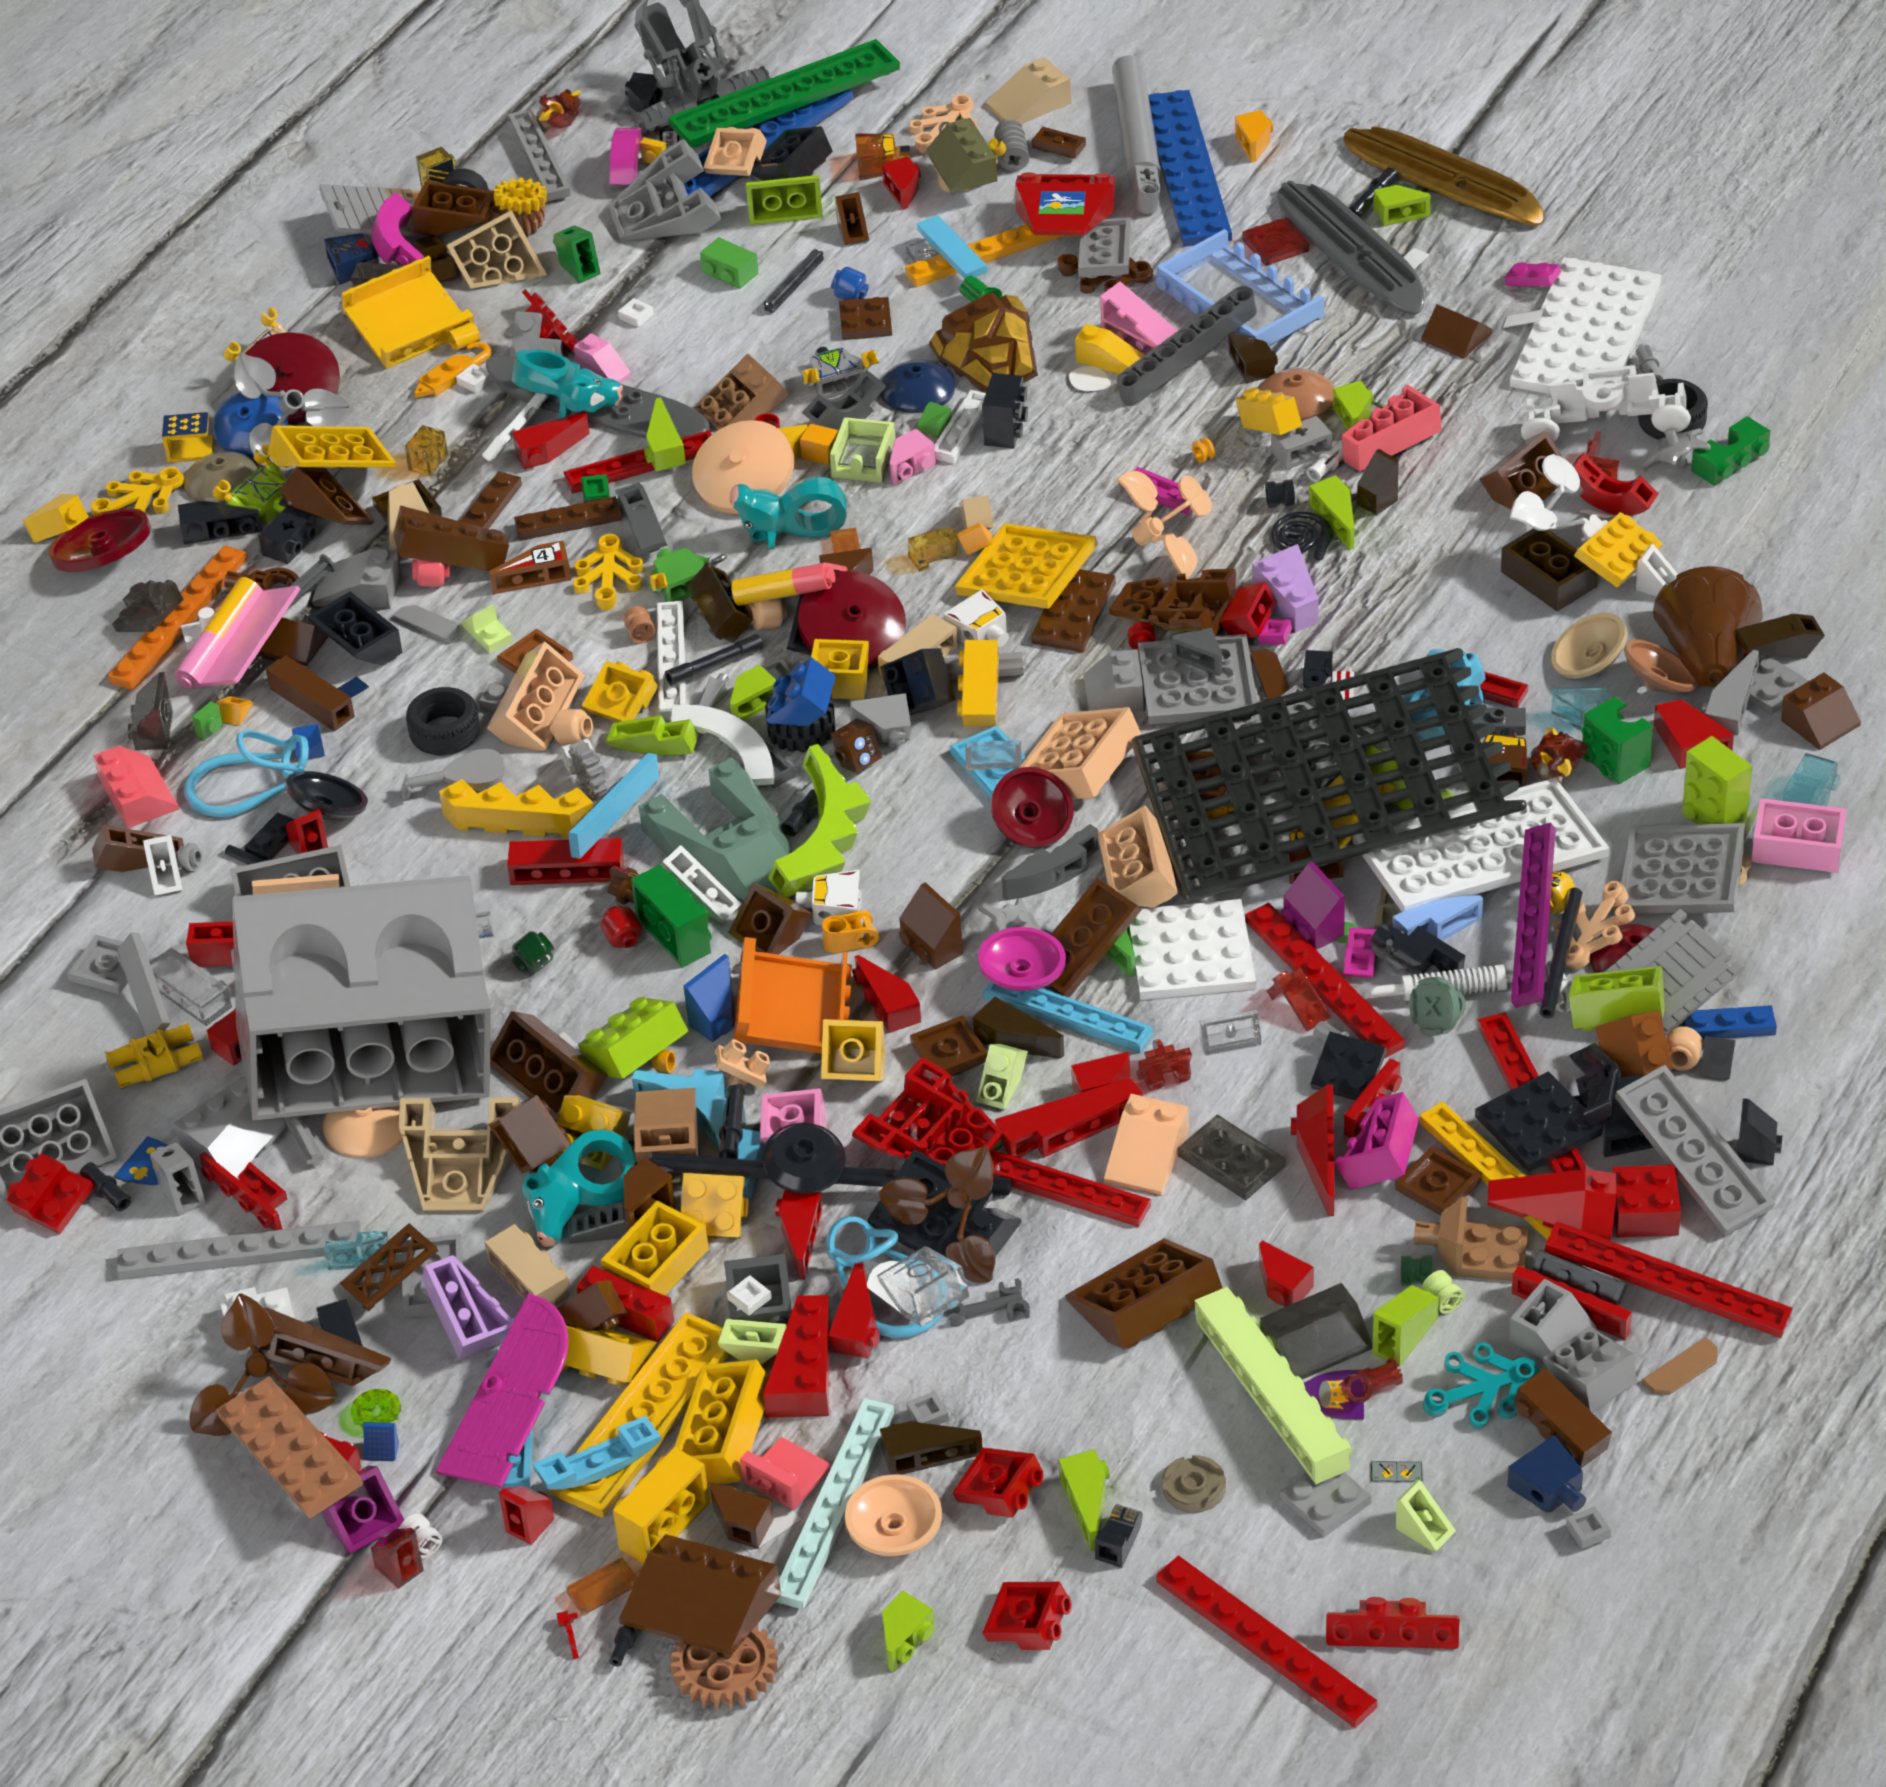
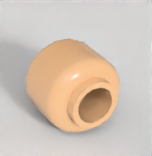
M780 598L746 605V609L753 619L750 624L755 630L778 629L782 625L783 619L787 616L786 605L781 602Z
M564 709L558 711L550 723V731L558 743L572 745L591 736L593 723L586 712L581 709Z
M1677 1027L1672 1029L1667 1034L1666 1040L1673 1069L1678 1071L1692 1069L1699 1062L1703 1050V1040L1700 1034L1692 1028Z

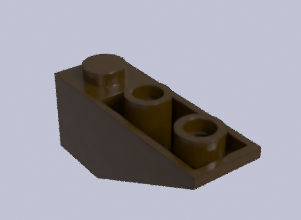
M1794 613L1738 628L1735 631L1741 641V646L1746 652L1757 650L1763 654L1807 658L1825 636L1814 616Z

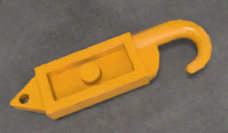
M474 342L467 345V350L480 348L483 351L475 357L453 355L418 378L419 384L414 392L415 398L429 395L437 397L457 383V375L472 364L480 366L491 357V347L484 342Z

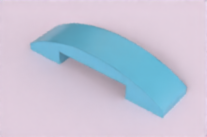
M643 1416L617 1427L618 1436L567 1458H565L562 1452L556 1453L533 1463V1469L547 1489H567L585 1485L605 1478L630 1465L661 1441V1436L648 1418Z

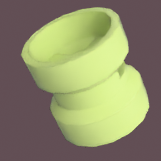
M1443 1270L1432 1273L1422 1285V1290H1427L1439 1297L1438 1310L1443 1314L1456 1310L1465 1298L1464 1291L1458 1285L1452 1284L1451 1277Z

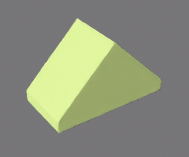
M726 1319L718 1345L740 1361L757 1359L761 1365L777 1354L786 1325Z
M1416 1480L1396 1501V1529L1430 1551L1436 1552L1455 1533L1456 1530L1420 1480Z

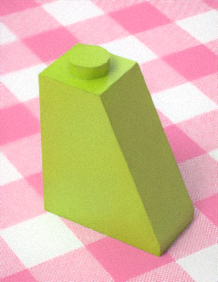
M1411 1285L1378 1308L1373 1314V1354L1400 1367L1438 1319L1439 1297L1427 1290Z

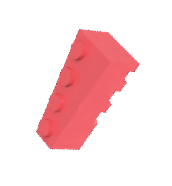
M1407 384L1402 388V394L1399 396L1393 395L1387 400L1388 404L1382 409L1377 407L1371 412L1372 417L1368 420H1360L1342 434L1343 461L1360 472L1366 469L1372 456L1378 449L1392 456L1441 432L1440 405Z

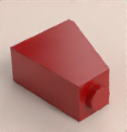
M1682 699L1655 705L1654 727L1680 769L1686 768L1687 751L1711 736L1730 750H1733V733Z

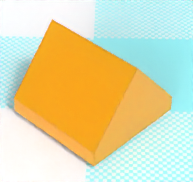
M981 523L975 524L957 534L967 555L991 544L992 533Z

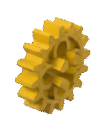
M520 177L519 180L510 178V182L503 180L501 185H496L494 201L496 206H500V210L508 209V212L512 210V212L516 211L518 214L526 211V213L531 214V210L539 211V207H545L547 191L545 186H541V182L533 183L532 179L524 181L523 177Z

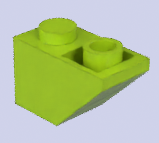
M903 1590L882 1611L888 1669L892 1672L902 1663H907L911 1659L914 1650L923 1641H928L935 1630L933 1609Z

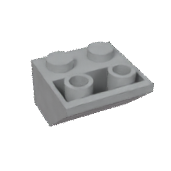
M1544 1279L1511 1316L1509 1343L1543 1360V1357L1589 1326L1596 1330V1325L1571 1292Z
M1590 1326L1543 1357L1544 1364L1549 1371L1592 1413L1637 1383L1633 1353Z

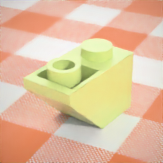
M990 1044L976 1102L1005 1109L1021 1081L1028 1051L1002 1044Z

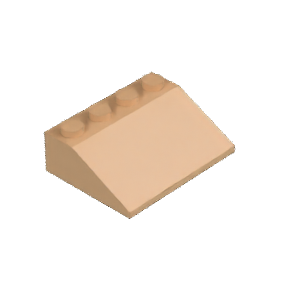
M1130 707L1063 713L1059 715L1019 768L1037 767L1047 770L1056 775L1066 785L1072 799L1083 798L1084 800H1089L1098 795L1100 789L1110 779V776L1118 765L1122 763L1127 753L1133 748L1131 739L1141 735V732Z

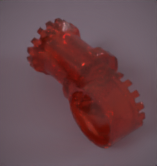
M1389 1358L1386 1360V1364L1374 1369L1365 1368L1344 1378L1341 1388L1342 1395L1350 1402H1365L1370 1397L1379 1394L1383 1388L1393 1384L1396 1386L1403 1383V1374L1399 1373L1401 1369H1397L1399 1365L1396 1364L1394 1358ZM1355 1379L1361 1380L1365 1386V1391L1360 1397L1353 1396L1350 1390L1351 1383Z

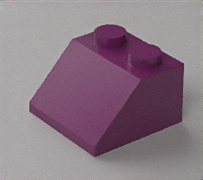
M1311 862L1306 865L1284 894L1282 915L1317 950L1344 936L1345 896Z
M366 1466L357 1471L363 1485L321 1511L326 1524L349 1554L400 1527L404 1521L378 1466Z

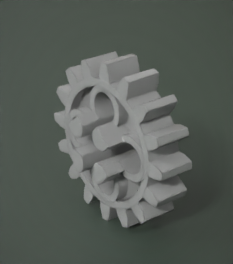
M584 740L570 745V750H568L571 757L569 758L571 762L570 772L572 775L576 774L575 783L577 786H581V790L585 791L586 796L590 797L591 801L605 796V791H607L604 784L606 780L603 776L605 769L603 766L599 767L598 765L600 761L597 754L594 755L593 749L590 750L589 744L585 743Z

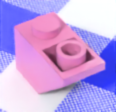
M917 429L895 439L890 459L891 483L893 485L936 464L935 444Z

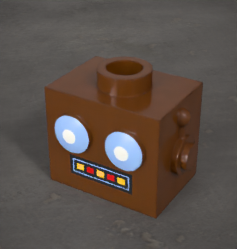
M854 719L831 733L835 747L834 754L842 768L859 773L883 758L873 726L870 723Z

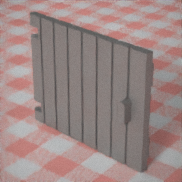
M319 184L320 195L330 214L334 228L337 232L371 234L381 205L396 192L412 207L416 201L410 189ZM412 214L408 224L399 229L402 236H430L413 232Z
M1681 909L1605 971L1662 966L1665 1003L1662 1022L1665 1035L1687 1019L1689 1015L1700 1008L1745 968L1738 961L1732 966L1727 965L1726 963L1732 958V955L1695 921L1691 920L1686 925L1682 924L1681 922L1686 919L1687 914Z

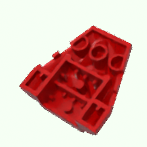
M921 1057L905 1075L903 1092L879 1117L869 1113L852 1131V1137L876 1151L908 1159L912 1151L916 1149L945 1166L952 1155L961 1151L973 1150L983 1146H988L989 1151H991L1003 1138V1132L981 1108H974L968 1101L969 1095L964 1090L959 1091L953 1085L952 1077L946 1070Z

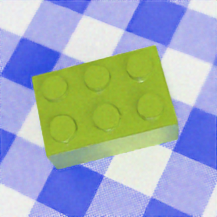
M1713 736L1688 750L1682 813L1687 819L1692 820L1696 824L1745 823L1748 817L1752 765Z
M645 997L633 1000L629 1004L630 1007L612 1015L608 1018L607 1024L586 1034V1039L577 1044L582 1055L608 1075L607 1077L624 1079L689 1032L673 1001Z

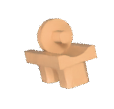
M732 1039L725 1048L718 1045L714 1051V1054L717 1055L716 1068L720 1069L719 1072H724L726 1088L737 1084L745 1087L748 1082L762 1089L766 1084L765 1072L770 1064L769 1056L763 1052L755 1051L750 1059L743 1057L746 1053V1046L735 1039Z

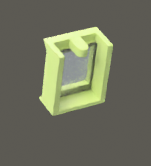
M844 417L830 453L832 478L882 483L883 472L895 442V422Z

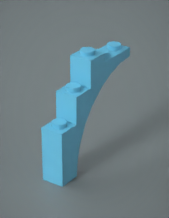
M695 1069L693 1076L687 1077L635 1070L632 1077L635 1099L636 1092L696 1088L697 1125L708 1135L719 1155L721 1145L719 1130L723 1125L726 1101L724 1099L726 1094L724 1072ZM743 1102L741 1122L743 1138L739 1142L738 1159L763 1160L765 1144L760 1140V1131L744 1129L746 1116ZM745 1177L743 1198H749L748 1205L750 1204L758 1178Z

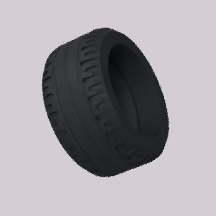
M1682 379L1656 381L1659 395L1665 394V396L1675 395V393H1678V383L1684 384L1686 410H1688L1691 419L1687 428L1677 433L1688 432L1698 428L1703 430L1707 420L1708 408L1707 397L1703 390L1697 385ZM1652 414L1638 415L1639 425L1646 434L1657 440L1666 437L1664 432L1654 427L1651 421Z
M438 687L427 690L414 698L406 711L408 733L412 743L416 748L428 754L450 755L460 752L470 746L479 734L480 721L477 705L472 696L457 688ZM440 717L459 718L447 725L435 726L427 724Z

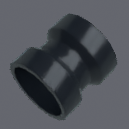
M1292 479L1284 480L1282 483L1274 481L1265 482L1268 508L1277 507L1279 502L1286 506L1295 505V491Z

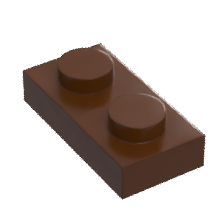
M1043 126L1032 139V148L1074 159L1077 158L1086 146L1085 137Z

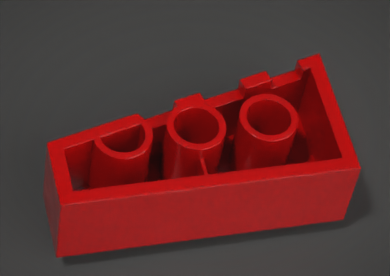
M828 1295L797 1296L763 1393L766 1418L829 1416L830 1341L828 1334L831 1328V1316Z

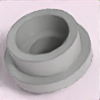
M188 843L180 847L178 863L183 869L196 871L202 862V852L195 843Z

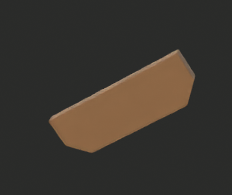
M1704 1337L1643 1378L1642 1383L1655 1394L1670 1395L1717 1363L1718 1347L1708 1338Z

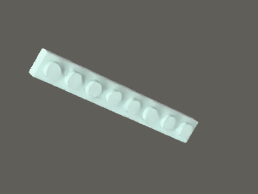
M866 1398L863 1399L779 1578L781 1596L776 1603L804 1609L845 1521L847 1502L856 1489L861 1486L881 1444L880 1428L888 1427L893 1418L894 1405Z

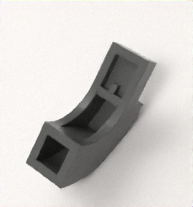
M865 370L842 396L835 399H825L818 394L802 414L816 425L840 430L844 417L866 419L874 411L870 407L871 403L886 388V385L868 370Z

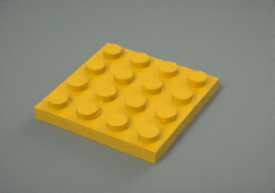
M1004 523L991 539V544L983 549L954 586L956 594L971 597L980 590H983L993 601L1049 609L1098 546L1097 538L1091 535Z

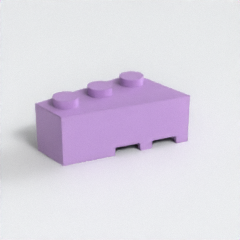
M1298 544L1252 563V584L1266 583L1277 600L1274 611L1282 619L1291 620L1292 630L1295 633L1318 623V596Z
M452 1255L425 1265L421 1280L458 1359H463L503 1343L515 1319H511L499 1306L500 1303L484 1291L479 1285L480 1282L462 1263Z

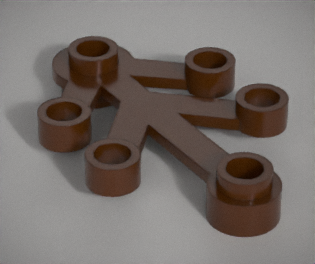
M1063 254L1058 258V270L1063 276H1072L1075 272H1078V260L1075 255ZM1130 257L1129 274H1123L1122 277L1116 280H1109L1113 278L1111 275L1083 278L1080 280V291L1085 294L1095 291V285L1106 281L1104 292L1119 282L1124 285L1134 281L1145 283L1153 278V269L1148 262H1135Z

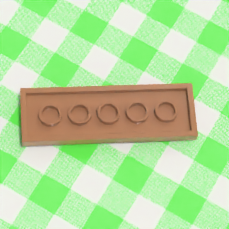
M270 1376L216 1409L219 1418L308 1519H311L363 1485L360 1475Z

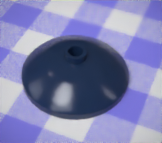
M910 360L897 364L889 369L880 380L886 385V388L880 393L882 400L889 407L906 413H923L929 402L943 406L955 393L953 374L944 366L928 360Z

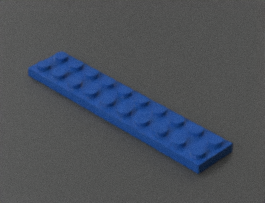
M853 91L839 92L826 99L815 101L807 106L794 109L786 114L778 115L745 129L755 128L762 132L767 140L764 148L765 151L785 130L813 127L853 100ZM710 147L698 155L702 167H704ZM704 170L696 177L684 183L688 195L702 188L710 197L740 177V175L707 174Z
M1176 90L1174 92L1153 93L1149 95L1158 159L1183 247L1194 246L1224 229L1228 231V241H1232V231L1190 90Z

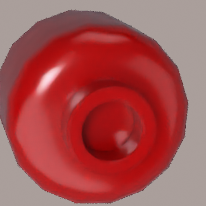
M617 905L609 908L604 913L600 928L613 947L630 948L638 942L642 934V924L630 907Z

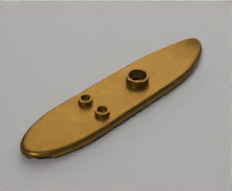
M1373 126L1371 129L1350 128L1344 133L1346 147L1355 156L1380 170L1385 171L1388 167L1394 168L1398 172L1397 176L1466 206L1515 222L1538 226L1544 221L1542 207L1535 196L1523 185L1499 172L1398 131Z

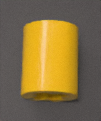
M473 322L447 332L448 341L455 351L465 348L471 343L479 342L481 339L478 328Z

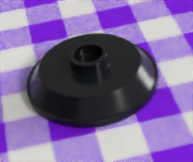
M794 1123L780 1128L767 1140L763 1150V1166L768 1177L778 1187L796 1194H814L828 1189L841 1177L845 1167V1151L840 1140L830 1130L812 1123Z

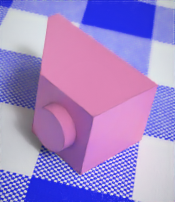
M589 334L574 346L576 363L580 365V369H589L599 376L614 379L620 383L631 376L630 371L609 342Z

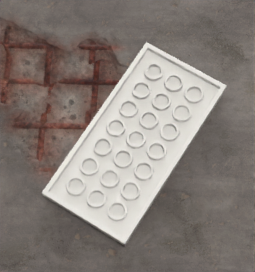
M1564 257L1560 265L1561 274L1550 287L1541 310L1544 309L1541 319L1539 322L1534 323L1510 377V387L1551 394L1549 387L1551 383L1576 381L1577 387L1583 386L1584 370L1627 366L1661 285L1662 275L1649 271H1639L1626 267H1616L1599 262L1594 263Z
M1553 778L1520 787L1517 791L1504 797L1505 800H1525L1527 808L1523 811L1362 855V857L1401 912L1432 901L1459 896H1471L1520 882L1525 829L1550 822L1556 829L1553 871L1608 857L1610 848L1559 781ZM1473 803L1448 809L1450 818L1477 812ZM1415 818L1392 826L1395 834L1419 828L1421 824L1419 819ZM1363 833L1353 835L1352 842L1354 845L1366 842Z

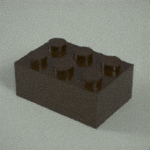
M1533 528L1502 547L1501 572L1555 611L1561 610L1596 588L1597 573L1574 556L1578 549L1549 529L1539 531Z

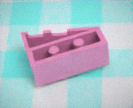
M1121 282L1100 296L1101 328L1110 330L1144 355L1177 332L1172 325Z

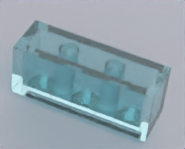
M1805 753L1780 796L1779 801L1827 806L1831 790L1836 791L1839 785L1840 775L1837 774L1838 762Z

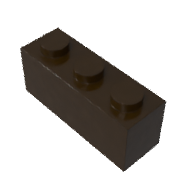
M706 563L687 585L692 594V601L700 608V615L709 624V631L715 638L719 640L725 639L734 643L753 621L745 605L738 606L735 603L732 594V583L725 571Z

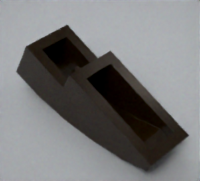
M430 235L410 241V244L424 258L430 256L431 272L438 281L458 276L453 257L447 253L445 243L436 236Z

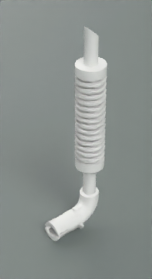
M1500 964L1494 965V967L1488 966V969L1486 966H1483L1482 970L1480 967H1477L1476 970L1475 968L1470 970L1466 968L1465 971L1459 969V972L1453 970V973L1451 970H1448L1447 974L1446 971H1442L1441 974L1440 972H1436V974L1431 972L1430 976L1428 973H1424V976L1423 974H1418V977L1416 974H1413L1412 977L1411 975L1401 976V983L1375 987L1369 998L1402 995L1404 1002H1408L1413 989H1416L1419 984L1418 982L1429 977L1446 979L1453 985L1455 990L1460 991L1463 995H1466V992L1468 995L1472 994V991L1474 994H1477L1478 991L1479 993H1483V991L1486 993L1489 990L1494 992L1495 989L1497 991L1507 990V983L1512 982L1513 970L1505 971L1504 965ZM1545 965L1544 982H1547L1551 965ZM1565 974L1563 975L1556 1010L1559 1012H1564L1563 1003L1565 1004L1566 1012L1571 1010L1569 986L1572 983L1567 980Z

